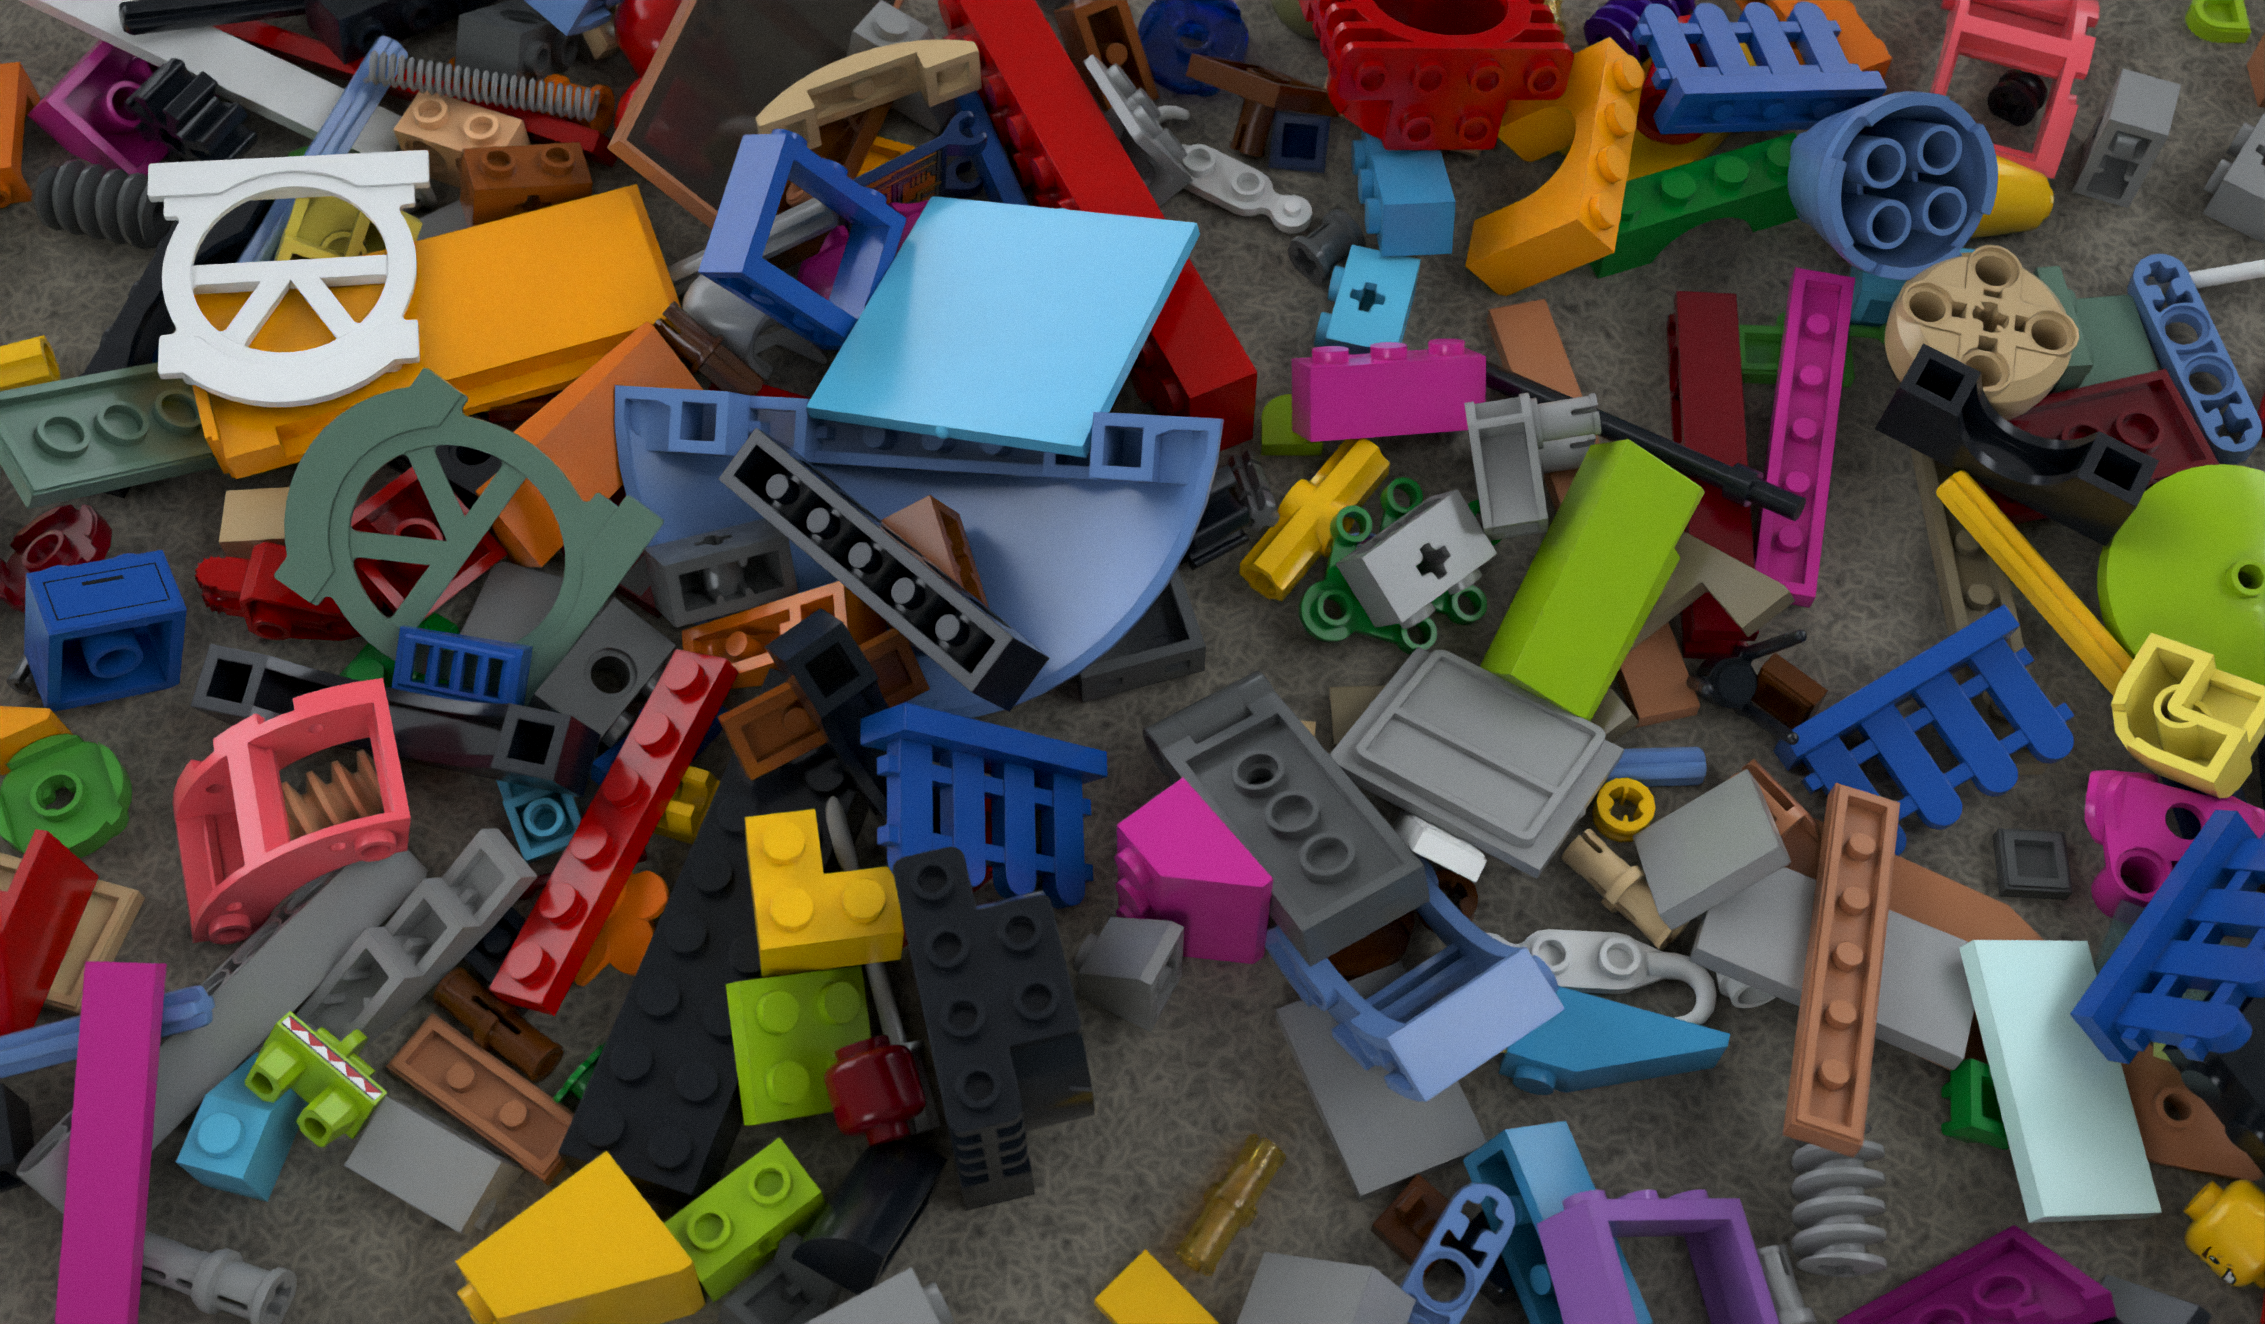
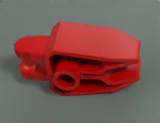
M270 542L253 546L250 559L229 556L220 558L219 555L217 557L210 556L208 559L203 558L204 561L198 563V568L195 569L196 575L194 576L199 588L202 589L203 594L201 596L206 608L210 607L211 612L217 611L218 614L225 612L226 615L244 617L249 632L269 640L295 638L344 641L361 636L331 597H326L320 605L315 606L274 577L275 572L287 557L285 545ZM356 571L369 598L382 613L385 602Z

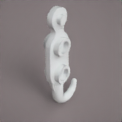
M1164 105L1157 107L1161 113V116L1156 119L1158 123L1167 119L1188 120L1190 117L1188 110L1178 106ZM1181 144L1188 154L1181 160V163L1193 179L1184 189L1234 214L1241 216L1267 215L1271 218L1277 229L1288 234L1299 233L1309 227L1312 219V207L1303 197L1276 193L1272 182L1264 173L1214 148L1203 144Z
M1547 929L1536 931L1520 944H1513L1497 934L1487 933L1492 938L1506 945L1519 948L1527 947L1532 956L1540 957L1549 966L1557 980L1558 986L1582 993L1623 994L1663 979L1681 980L1689 984L1694 990L1696 1004L1691 1012L1684 1016L1675 1017L1676 1019L1701 1025L1707 1021L1714 1011L1717 993L1714 980L1705 967L1689 961V956L1675 952H1663L1637 941L1629 935L1617 932Z

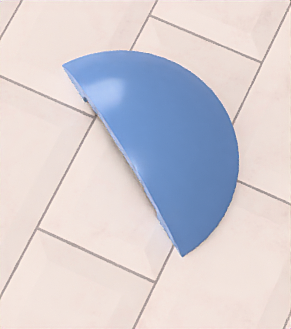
M615 385V434L619 468L626 496L631 495L664 519V524L647 547L764 518L718 479L755 428L760 429L796 451L880 520L929 495L959 513L989 609L1049 657V660L1014 706L1051 691L1083 672L1106 654L1144 617L1168 585L1191 545L1207 506L1218 465L1224 419L1093 412L1091 449L1087 457L1084 458L953 438L941 439L933 435L811 418L806 409L810 399L750 396L728 391ZM789 539L798 593L839 581ZM745 610L695 622L694 624L698 626ZM911 646L930 690L906 701V703L971 719L1005 710L971 693L928 655Z

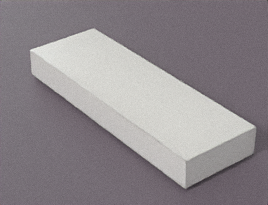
M1406 810L1405 812L1400 811L1392 827L1413 852L1477 882L1487 860L1484 858L1485 855L1470 843L1457 838Z

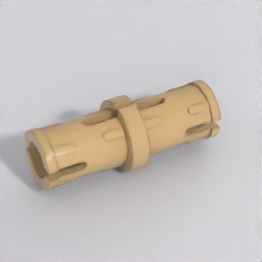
M1591 829L1585 830L1582 837L1578 835L1566 848L1561 859L1604 897L1601 903L1611 913L1619 911L1627 920H1630L1641 930L1659 950L1665 949L1668 942L1671 944L1682 933L1689 921L1676 929L1670 930L1658 914L1644 870L1638 865L1629 866L1606 846L1607 844Z

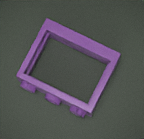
M1649 1189L1632 1192L1617 1199H1607L1604 1190H1589L1565 1198L1562 1201L1563 1211L1536 1224L1564 1324H1638L1613 1237L1654 1236L1685 1237L1711 1324H1780L1740 1198H1709L1706 1190L1698 1189L1682 1192L1668 1199H1659L1657 1191Z

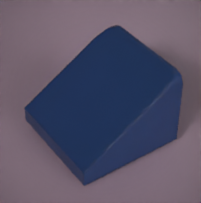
M1276 111L1273 121L1268 168L1325 173L1331 116Z

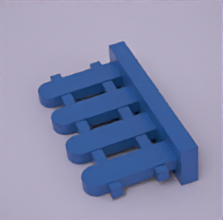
M1807 1L1796 3L1786 21H1778L1776 14L1769 6L1760 2H1751L1744 8L1738 18V22H1729L1724 11L1718 6L1711 3H1700L1694 9L1688 23H1679L1676 15L1670 8L1662 4L1653 3L1646 6L1632 33L1636 45H1646L1656 67V71L1651 78L1656 90L1665 89L1667 92L1653 115L1660 135L1809 130L1816 123L1827 117L1882 97L1887 89L1879 71H1861L1858 64L1848 63L1837 40L1841 32L1837 21H1828L1820 7ZM1789 42L1796 43L1806 65H1799ZM1739 43L1747 44L1757 66H1749ZM1689 44L1697 45L1706 67L1698 66Z
M2004 604L1795 727L1792 731L1798 734V743L1790 745L1780 739L1773 752L1787 771L1804 763L1811 774L1804 777L1801 782L1810 795L1822 789L1826 797L1835 783L1879 796L1859 767L1877 756L1904 795V798L1898 801L1900 802L1898 822L1916 812L1926 826L1942 830L1952 826L1961 816L1962 802L1954 790L1958 786L1971 779L1980 792L1987 796L1998 797L2006 794L2016 784L2018 769L2010 755L2025 746L2034 758L2043 763L2053 764L2065 758L2071 752L2074 745L2073 734L2065 723L2075 715L2065 702L2056 708L2049 702L2026 670V667L2034 661L2027 649L2024 647L2014 653L2006 641L2020 624ZM1969 666L1975 677L1959 686L1952 674ZM1987 691L2015 730L2014 733L1998 741L1970 701ZM1914 698L1921 709L1903 718L1897 707ZM1930 724L1934 726L1960 763V765L1945 774L1941 772L1915 735L1916 732ZM1859 730L1866 741L1848 751L1841 740ZM1898 823L1895 855L1899 856L1906 847V835Z
M906 702L860 719V745L887 751L886 755L877 758V775L887 777V824L877 827V845L887 846V862L892 874L895 862L902 857L946 847H956L964 854L972 888L983 882L986 866H991L994 887L1004 899L1032 893L1036 887V875L1042 876L1043 892L1050 898L1052 907L1063 909L1078 905L1083 900L1085 883L1093 881V865L1086 864L1084 861L1083 818L1091 816V799L1083 798L1082 785L1108 777L1106 751ZM932 761L938 762L940 765L932 764ZM984 773L991 774V777L985 776ZM933 787L940 788L941 834L933 833ZM985 798L991 799L992 844L985 843ZM1035 809L1041 810L1042 854L1036 853Z
M2215 810L2070 1013L2108 1061L2130 1064L2139 1051H2145L2150 1042L2178 1046L2187 1059L2203 1061L2209 1051L2216 1053L2233 1052L2249 1040L2252 1034V1026L2240 1012L2239 1007L2247 996L2265 998V893L2256 892L2260 884H2265V832L2261 838H2258L2238 811ZM2224 936L2252 939L2247 948L2219 945ZM2188 988L2215 992L2209 1002L2182 998Z

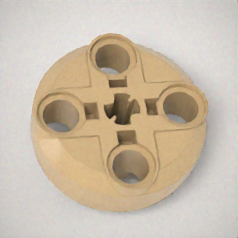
M1985 245L1978 247L1972 253H1961L1962 256L1939 262L1920 272L1911 280H1906L1889 312L1885 328V350L1890 366L1900 382L1923 343L1980 371L1982 374V387L1987 400L2005 420H2010L2030 410L2052 390L2069 364L2072 351L2077 346L2079 340V331L2075 322L2066 314L2064 307L2052 290L2037 276L2023 268L2018 258L2012 252L1998 245Z

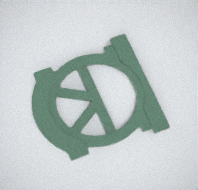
M423 368L410 387L394 389L374 395L355 404L330 422L310 444L298 464L288 492L284 518L287 557L275 572L274 577L315 606L320 605L326 597H331L354 629L377 650L395 661L400 626L405 625L418 628L524 480L528 478L551 507L560 527L565 550L564 578L555 604L534 630L514 642L516 644L533 646L524 706L528 707L534 693L580 639L662 527L664 519L631 495L626 496L619 506L601 493H596L588 502L583 501L563 471L545 453L508 429L481 419L466 416L463 412V407L467 403L468 397L429 368ZM440 445H454L477 449L491 454L502 461L501 468L466 516L463 514L436 455V448ZM400 455L407 456L447 541L354 530L351 526L354 508L368 481L378 470ZM357 558H369L429 565V567L392 617H386L378 610L363 588L356 573L354 562ZM417 643L413 671L426 674L429 645ZM443 649L439 679L450 681L454 653L452 650ZM469 653L467 655L463 687L474 688L478 655ZM492 658L488 691H499L503 660Z

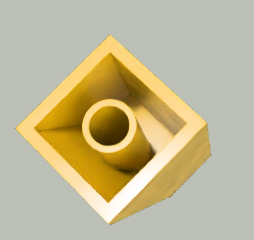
M607 1151L455 1261L467 1282V1285L456 1293L470 1312L469 1316L475 1324H661L693 1315L706 1305L694 1262Z

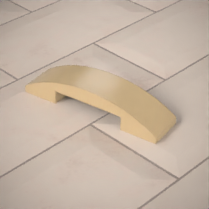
M932 39L895 43L853 54L814 71L779 94L755 118L758 133L771 134L773 129L789 130L805 138L808 142L807 148L813 149L822 145L819 126L919 91H921L928 106L931 107L982 89L979 50L973 41Z

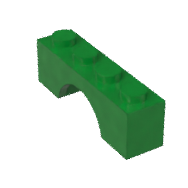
M1793 132L1626 181L1615 252L1589 263L1596 277L1600 279L1650 264L1677 237L1698 225L1712 220L1739 218L1748 223L1752 232H1756L1799 219L1789 195L1787 180L1791 160L1790 147L1793 140L1797 137L1796 133Z

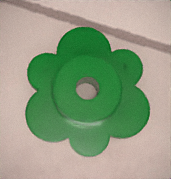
M606 1042L600 1045L572 1073L563 1087L554 1096L553 1101L557 1104L562 1103L571 1093L580 1100L582 1099Z

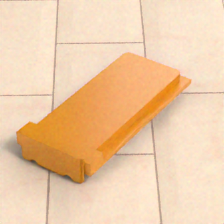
M634 184L414 241L417 257V279L413 296L403 318L406 320H418L420 341L419 363L402 364L400 370L385 373L368 385L347 395L317 404L297 407L247 405L230 401L196 385H192L205 439L223 473H229L232 478L240 479L300 462L313 440L338 415L374 395L394 389L410 387L423 368H429L468 397V401L463 407V412L466 416L567 388L646 321L653 325L657 319L662 318L681 334V330L662 314L673 301L678 303L680 308L681 305L638 185ZM383 249L360 256L387 255V250ZM385 284L335 286L328 288L352 319L357 323H361L378 302ZM290 289L248 347L269 352H297L317 348L336 340V338L298 289ZM254 291L198 294L194 296L198 307L209 323L218 331H224Z

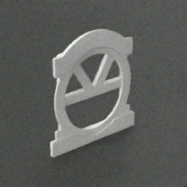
M413 150L149 164L148 197L150 202H164L165 220L179 221L168 243L162 267L163 295L176 331L173 334L161 335L159 338L158 373L160 378H183V381L188 385H196L219 397L247 405L297 407L317 404L347 395L368 385L385 373L400 370L402 364L419 363L420 341L418 320H406L403 318L415 289L417 257L412 234L401 214V210L415 207V189L430 187L428 151ZM334 196L353 205L370 219L381 234L387 250V255L194 265L199 247L212 227L231 210L250 200ZM385 284L378 302L361 323H357L352 319L328 288L335 286ZM290 289H298L336 338V340L317 348L297 352H269L248 347ZM254 291L224 331H218L209 323L198 307L194 296L198 294Z

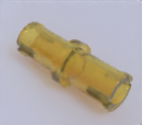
M1257 1134L1248 1135L1244 1146L1222 1180L1210 1183L1203 1195L1206 1202L1205 1206L1182 1241L1178 1242L1173 1251L1177 1258L1193 1271L1199 1273L1201 1270L1204 1276L1212 1277L1217 1269V1264L1240 1228L1250 1227L1259 1212L1255 1206L1278 1169L1286 1162L1285 1153L1275 1143L1263 1136L1260 1139Z

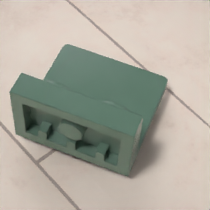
M2060 266L2036 267L2033 274L2052 290L2064 307L2066 314L2075 322L2079 331V340L2077 346L2072 351L2069 364L2048 395L2158 370L2132 296L2118 295L2076 299L2075 293L2071 289H2067Z

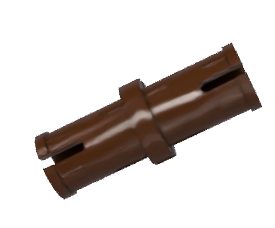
M464 968L452 970L436 987L433 994L435 1001L433 1002L438 1007L444 1008L474 1032L473 1040L477 1045L486 1051L495 1049L524 1072L533 1083L543 1081L560 1063L564 1054L563 1046L558 1042H553L524 1019L515 1008V1005L500 1000L471 977Z

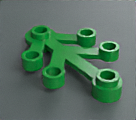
M1399 477L1383 489L1380 502L1384 511L1379 533L1422 503L1423 493L1416 481L1407 477ZM1394 489H1401L1406 492L1410 499L1409 507H1402L1395 502L1393 497ZM1474 500L1467 504L1475 517L1476 514H1481L1479 500ZM1356 505L1343 508L1332 518L1330 523V533L1333 542L1324 580L1314 583L1301 597L1299 617L1303 627L1312 637L1327 643L1342 641L1353 632L1397 644L1401 651L1409 655L1417 647L1424 650L1429 649L1437 639V628L1430 617L1416 624L1424 634L1422 644L1412 642L1408 637L1407 629H1403L1400 624L1375 628L1336 566L1337 562L1356 550L1357 545L1364 541L1372 531V519L1365 509ZM1344 517H1350L1358 523L1360 528L1358 536L1350 535L1344 530L1342 525ZM1501 539L1492 540L1490 542L1492 546H1494L1497 543H1499ZM1471 585L1452 595L1445 591L1432 601L1435 607L1434 612L1447 615L1453 623L1459 625H1468L1477 621L1487 610V598L1484 592L1475 585ZM1460 595L1466 596L1472 601L1474 606L1473 615L1465 614L1460 610L1458 606V597ZM1325 600H1333L1340 606V619H1332L1326 615L1323 608Z

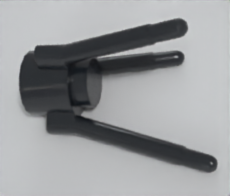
M1796 630L1750 646L1738 645L1731 656H1711L1701 663L1696 675H1691L1687 678L1686 684L1688 688L1697 690L1700 697L1708 703L1732 708L1736 715L1748 718L1777 738L1790 745H1795L1799 741V736L1796 732L1752 703L1751 699L1755 695L1757 688V675L1751 663L1754 659L1804 642L1807 639V634L1804 630Z

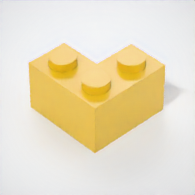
M815 809L745 817L746 849L762 977L901 960L904 929L894 875L890 871L889 866L824 874Z

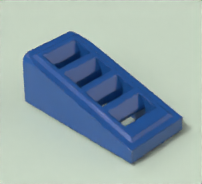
M403 625L400 626L392 688L453 700L492 704L511 703L524 706L533 646ZM417 643L429 645L425 680L412 678ZM443 648L454 650L449 684L438 683ZM468 653L478 655L474 688L463 687ZM492 658L503 660L498 692L488 691Z

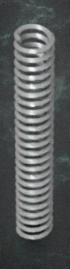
M376 50L371 52L369 74L367 78L363 79L366 84L372 80L374 85H378L381 82L384 87L391 84L393 88H397L400 85L402 90L408 87L413 92L417 89L421 93L428 90L431 95L437 92L441 97L445 94L449 98L456 95L459 100L465 97L469 102L473 98L477 103L484 100L487 105L493 101L495 106L502 103L505 108L512 105L515 110L521 106L522 110L526 111L530 107L533 113L539 109L541 114H545L548 111L551 116L558 113L561 118L567 114L568 118L572 119L576 115L579 121L585 117L587 122H591L594 119L600 98V92L596 90L590 111L591 90L588 87L585 89L584 102L580 110L582 89L578 86L571 110L573 87L569 84L566 88V97L562 108L563 85L559 83L553 106L554 83L551 81L548 83L547 97L544 104L545 82L542 79L539 81L538 95L534 104L536 81L532 78L529 81L528 96L525 103L527 79L523 76L520 79L519 94L516 101L517 77L515 74L511 77L508 98H506L508 75L504 73L501 77V88L497 99L499 74L496 71L492 74L491 91L488 97L490 77L488 70L483 72L482 88L479 95L480 70L478 68L474 70L473 85L469 93L471 78L469 66L464 70L463 87L460 93L461 66L457 65L455 67L454 85L451 90L450 82L453 67L450 63L446 65L444 85L441 88L443 64L441 61L436 65L435 83L432 88L434 71L432 60L427 62L426 81L423 86L422 78L425 62L422 58L418 60L416 81L413 84L415 59L413 56L408 60L407 79L404 84L405 56L399 57L398 76L395 81L394 74L397 57L394 53L390 55L388 77L385 79L387 54L385 52H382L380 55L379 74L376 79L375 72L378 63V53Z

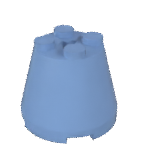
M1919 91L1892 93L1827 117L1816 123L1808 131L1799 134L1793 140L1790 147L1791 160L1787 180L1789 195L1796 209L1797 216L1802 222L1810 225L1842 258L1857 269L1888 279L1911 280L1920 272L1939 262L1962 256L1959 251L1975 232L1983 214H1991L1998 184V165L1992 140L1985 126L1976 123L1970 114L1950 100V97Z

